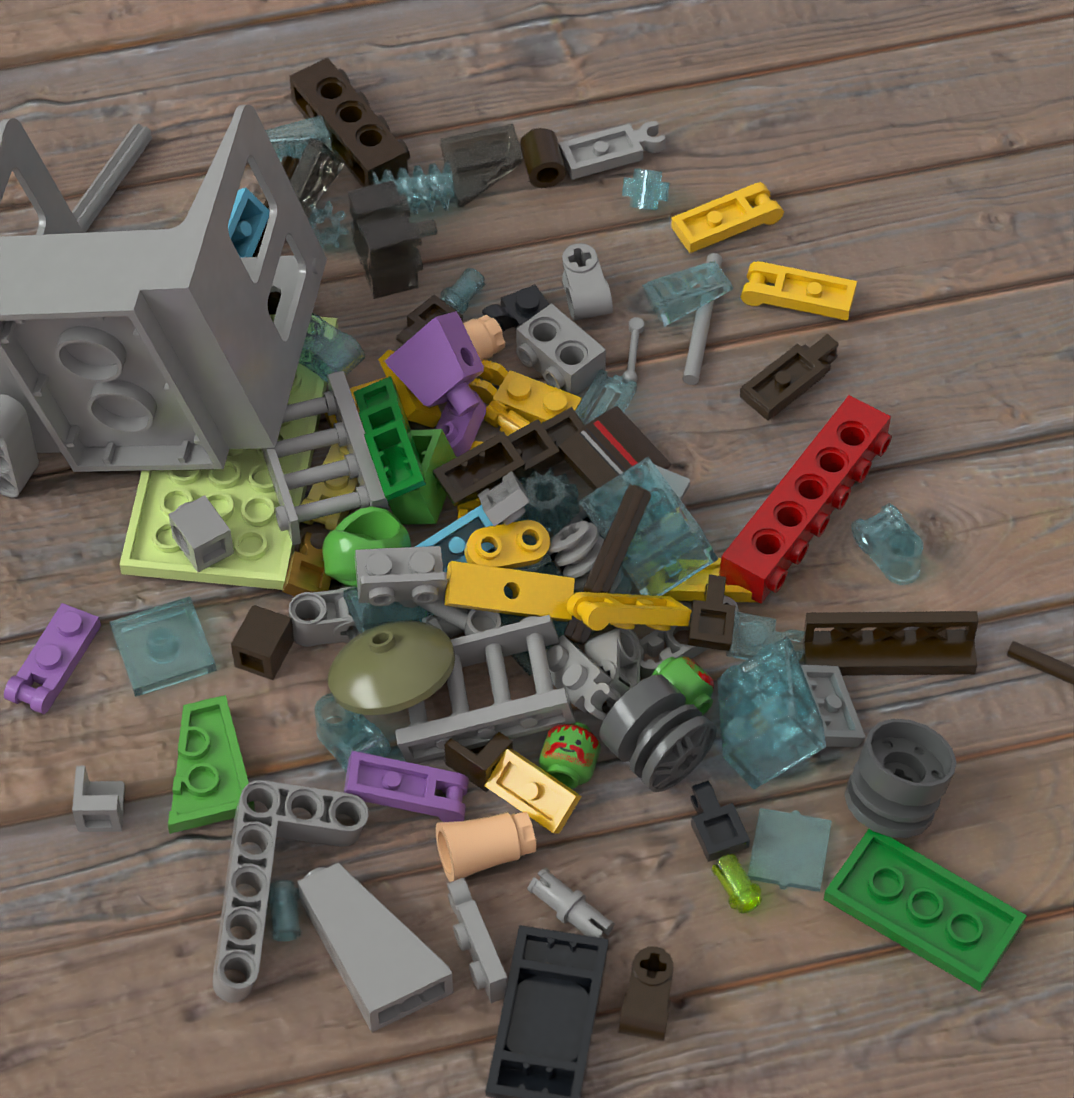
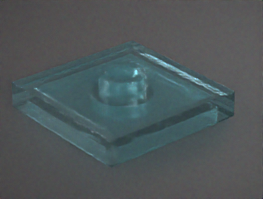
M190 596L109 622L135 697L217 671L213 655Z

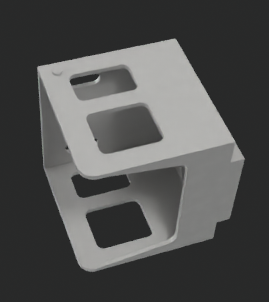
M249 104L239 105L236 108L233 119L188 215L180 225L171 229L83 233L20 121L15 118L3 119L0 122V203L13 171L37 212L39 226L36 235L0 237V394L14 398L25 408L37 453H62L74 472L224 469L229 449L275 448L327 258L255 108ZM248 160L268 201L270 213L258 257L240 258L230 239L228 223ZM285 238L294 255L280 256ZM277 291L281 293V297L273 322L268 312V297L270 292Z

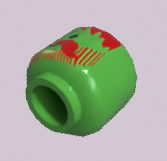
M669 657L660 663L652 673V675L665 676L686 697V705L693 704L702 713V716L711 708L713 704L711 696L714 691V681L693 659L689 657Z
M576 722L574 724L557 725L548 731L538 763L541 769L569 788L574 789L578 785L590 781L601 746L598 738L583 723Z

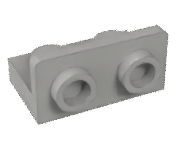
M441 546L355 550L354 558L359 603L386 606L398 601H414L418 604H429L436 600L444 599L448 581L447 573L443 572Z
M796 664L777 686L778 700L784 711L801 759H811L822 746L858 747L866 738L838 666Z

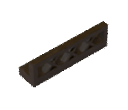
M978 612L806 613L803 632L804 665L838 666L842 676L975 674L977 669L975 636L979 622ZM876 627L874 630H861L863 628ZM907 627H919L916 630H904ZM949 627H965V629L947 630ZM815 628H834L831 631H814Z

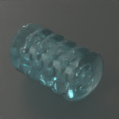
M445 161L442 173H440L435 163H430L427 175H425L420 165H415L412 177L409 176L406 168L400 167L397 179L393 177L389 169H385L382 181H379L375 172L372 171L376 204L384 219H388L390 207H394L398 216L403 217L405 205H409L414 215H418L421 203H425L429 213H433L436 201H440L444 210L447 211L449 210L451 199L454 198V184L449 161Z

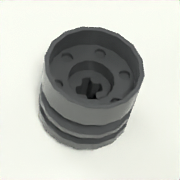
M652 675L630 688L614 704L602 723L599 739L621 761H630V770L636 776L642 778V782L650 790L662 792L675 786L701 763L714 743L717 727L706 716H702V713L693 704L686 705V697L665 676Z
M890 719L879 722L869 731L861 749L859 760L855 763L853 772L847 782L844 796L848 809L863 825L885 836L910 838L922 834L931 825L935 812L939 808L941 797L945 794L954 775L957 761L952 747L943 736L930 727L906 719Z

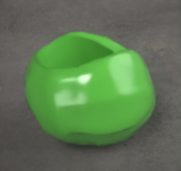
M371 506L355 511L344 518L335 530L330 531L324 539L322 554L325 574L347 587L357 588L355 550L411 547V540L407 529L387 509Z

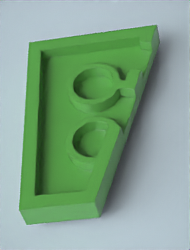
M226 695L183 705L177 769L172 789L173 800L168 819L169 834L235 818V811L242 790L249 782ZM254 801L247 803L249 808L255 811Z

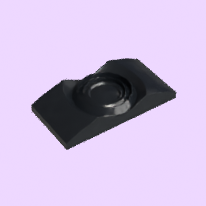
M519 925L485 1091L487 1097L581 1098L588 1067L594 1024L600 1002L609 939Z

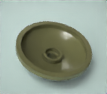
M409 620L384 623L357 635L341 649L329 669L328 686L334 700L348 711L363 715H382L398 712L424 701L442 687L453 671L455 651L448 635L433 625Z

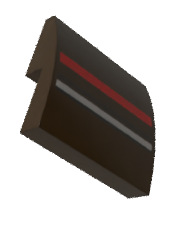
M618 406L601 414L558 446L563 459L611 511L621 503L630 484L638 486L643 484L654 464L664 469L671 467V463Z

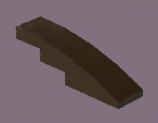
M570 407L543 423H540L537 419L508 436L503 431L434 469L433 475L453 505L457 506L479 498L478 494L487 488L493 489L502 483V477L511 471L519 481H522L564 461L558 446L585 425L574 409Z

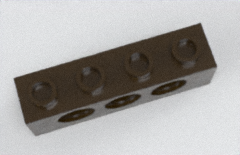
M327 57L289 76L292 102L369 196L408 177L407 160L410 159V153L405 142L400 138L396 139L384 117L381 115L377 116L373 112L366 96L361 91L357 92L351 86L350 80L343 69H337Z

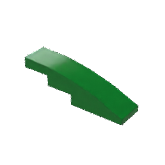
M391 376L354 391L353 393L360 410L359 416L365 431L364 437L387 501L426 485L408 420Z

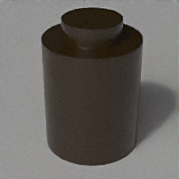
M535 128L526 133L520 140V149L530 183L538 188H549L559 184L566 176V168L556 134L546 128Z

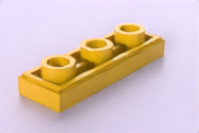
M457 561L448 563V582L444 606L525 617H541L550 614L551 619L555 621L568 622L572 620V615L567 610V602L574 594L575 578ZM505 586L512 590V599L504 594Z

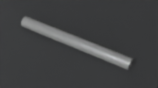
M711 253L707 256L683 375V381L689 385H695L699 382L723 260L722 256L716 253Z

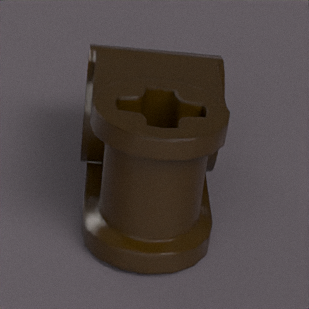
M646 947L635 955L628 992H625L619 1034L664 1041L671 1003L669 996L674 970L673 960L664 949ZM648 971L657 972L656 978L647 977Z

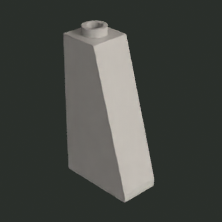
M339 863L327 868H316L310 871L304 879L297 881L301 904L371 1032L453 994L452 972L448 965Z

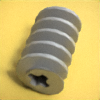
M580 521L563 528L550 539L548 549L551 553L558 552L555 556L557 565H567L563 570L564 577L575 578V592H582L605 540L599 536L597 526L587 521ZM620 567L609 593L630 594L631 582L624 576L623 569Z

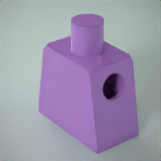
M456 311L432 319L385 360L387 366L424 406L430 408L450 401L459 416H463L480 404L468 384L483 373L484 366Z

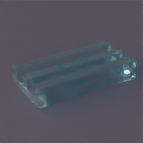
M600 369L575 412L580 420L584 422L604 387L607 389L586 424L605 413L616 392L621 393L614 407L618 406L625 412L637 391V383L629 380L628 384L622 382L621 376L614 375L611 378L608 377V371Z

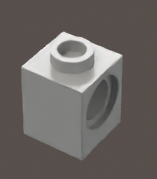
M205 495L193 502H186L180 505L176 511L168 514L173 539L197 572L234 554L231 531Z

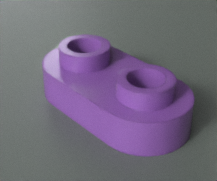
M475 391L473 393L480 402L476 408L463 416H459L451 402L447 401L435 428L443 430L456 457L469 451L486 414V405Z

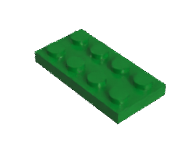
M871 829L867 830L829 884L823 898L826 902L978 991H981L1025 924L1027 917L1024 913L892 837L874 832Z

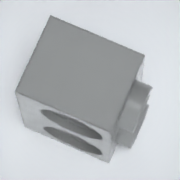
M552 303L516 329L517 356L527 367L532 366L544 376L548 385L573 395H578L605 375L606 349Z

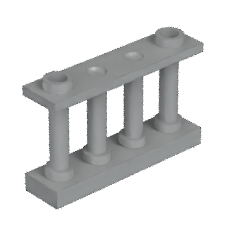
M344 371L328 374L329 391L323 392V397L287 405L282 423L327 412L328 416H336L338 423L333 424L334 428L277 441L275 448L262 449L280 505L275 507L277 522L280 531L288 530L292 545L301 544L300 522L356 508L362 509L374 506L388 510V501L384 496L364 437L365 431ZM338 444L339 447H347L349 454L344 455V460L283 474L278 459ZM348 475L350 479L357 478L359 486L355 487L356 492L295 507L289 490Z
M550 614L541 617L530 616L517 623L450 639L455 651V665L447 679L452 714L448 717L428 721L425 702L422 701L408 708L410 725L395 730L397 745L406 762L418 763L445 756L444 744L450 738L470 750L486 746L498 732H501L510 739L550 730L557 725L576 723L573 708L565 688L553 689L545 646L559 643V638ZM528 651L536 693L532 696L511 700L504 657ZM487 661L494 704L470 711L462 667Z

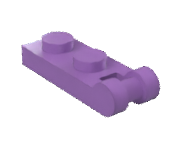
M62 603L17 675L12 676L7 682L4 698L16 704H19L21 701L30 704L31 710L46 714L101 627L99 617ZM34 682L42 685L37 689L31 687Z
M352 751L348 760L344 793L359 796L364 802L437 816L443 822L464 821L466 806L462 803V796L467 794L469 779L464 774ZM435 789L442 790L445 798L435 796Z

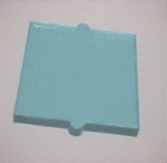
M760 808L747 879L776 884L782 890L793 887L820 892L832 820L803 816L797 810L792 811V813Z

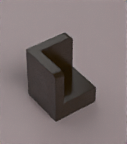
M256 605L252 606L231 643L234 666L274 680L294 643L292 618Z
M498 732L486 746L468 750L450 738L444 744L445 765L457 773L464 774L470 782L487 792L489 789L485 787V784L505 750L513 749V740Z

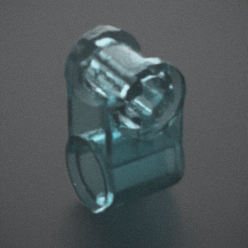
M312 313L299 363L319 375L326 383H328V374L344 371L345 376H347L365 359L362 347L352 336L341 332L323 320L319 315Z
M886 504L881 507L880 513L866 520L860 518L852 522L851 528L856 543L864 553L870 556L888 580L896 584L906 585L918 579L921 572L923 541L907 524L894 505Z
M332 694L322 696L316 702L314 708L316 736L335 756L346 772L352 751L386 757L391 753V747L384 734L376 725L369 722L363 714H357L344 709L334 700ZM335 717L343 720L334 724L326 722V720Z

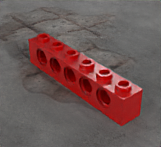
M850 395L847 396L722 554L719 575L726 577L727 585H738L752 592L751 599L760 604L763 603L771 591L777 593L786 580L787 570L793 563L798 565L803 560L813 536L820 537L824 533L835 508L841 510L844 507L854 483H862L870 471L871 461L876 455L883 456L888 449L892 439V435L888 433L891 416Z

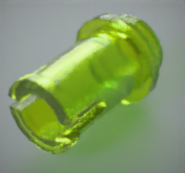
M730 854L720 858L717 862L722 869L717 864H714L711 870L730 897L728 900L729 906L734 910L737 909L741 914L748 913L757 908L762 902L760 886L751 882L736 855Z

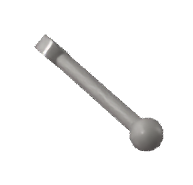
M634 317L629 321V331L632 333L627 371L622 375V380L626 385H633L638 379L635 365L639 334L644 331V321L639 317Z

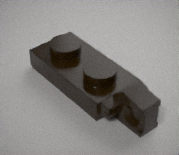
M828 334L811 347H808L806 344L800 346L797 343L744 384L740 389V398L769 421L825 377L831 370L830 364L838 357L837 346H839V343Z

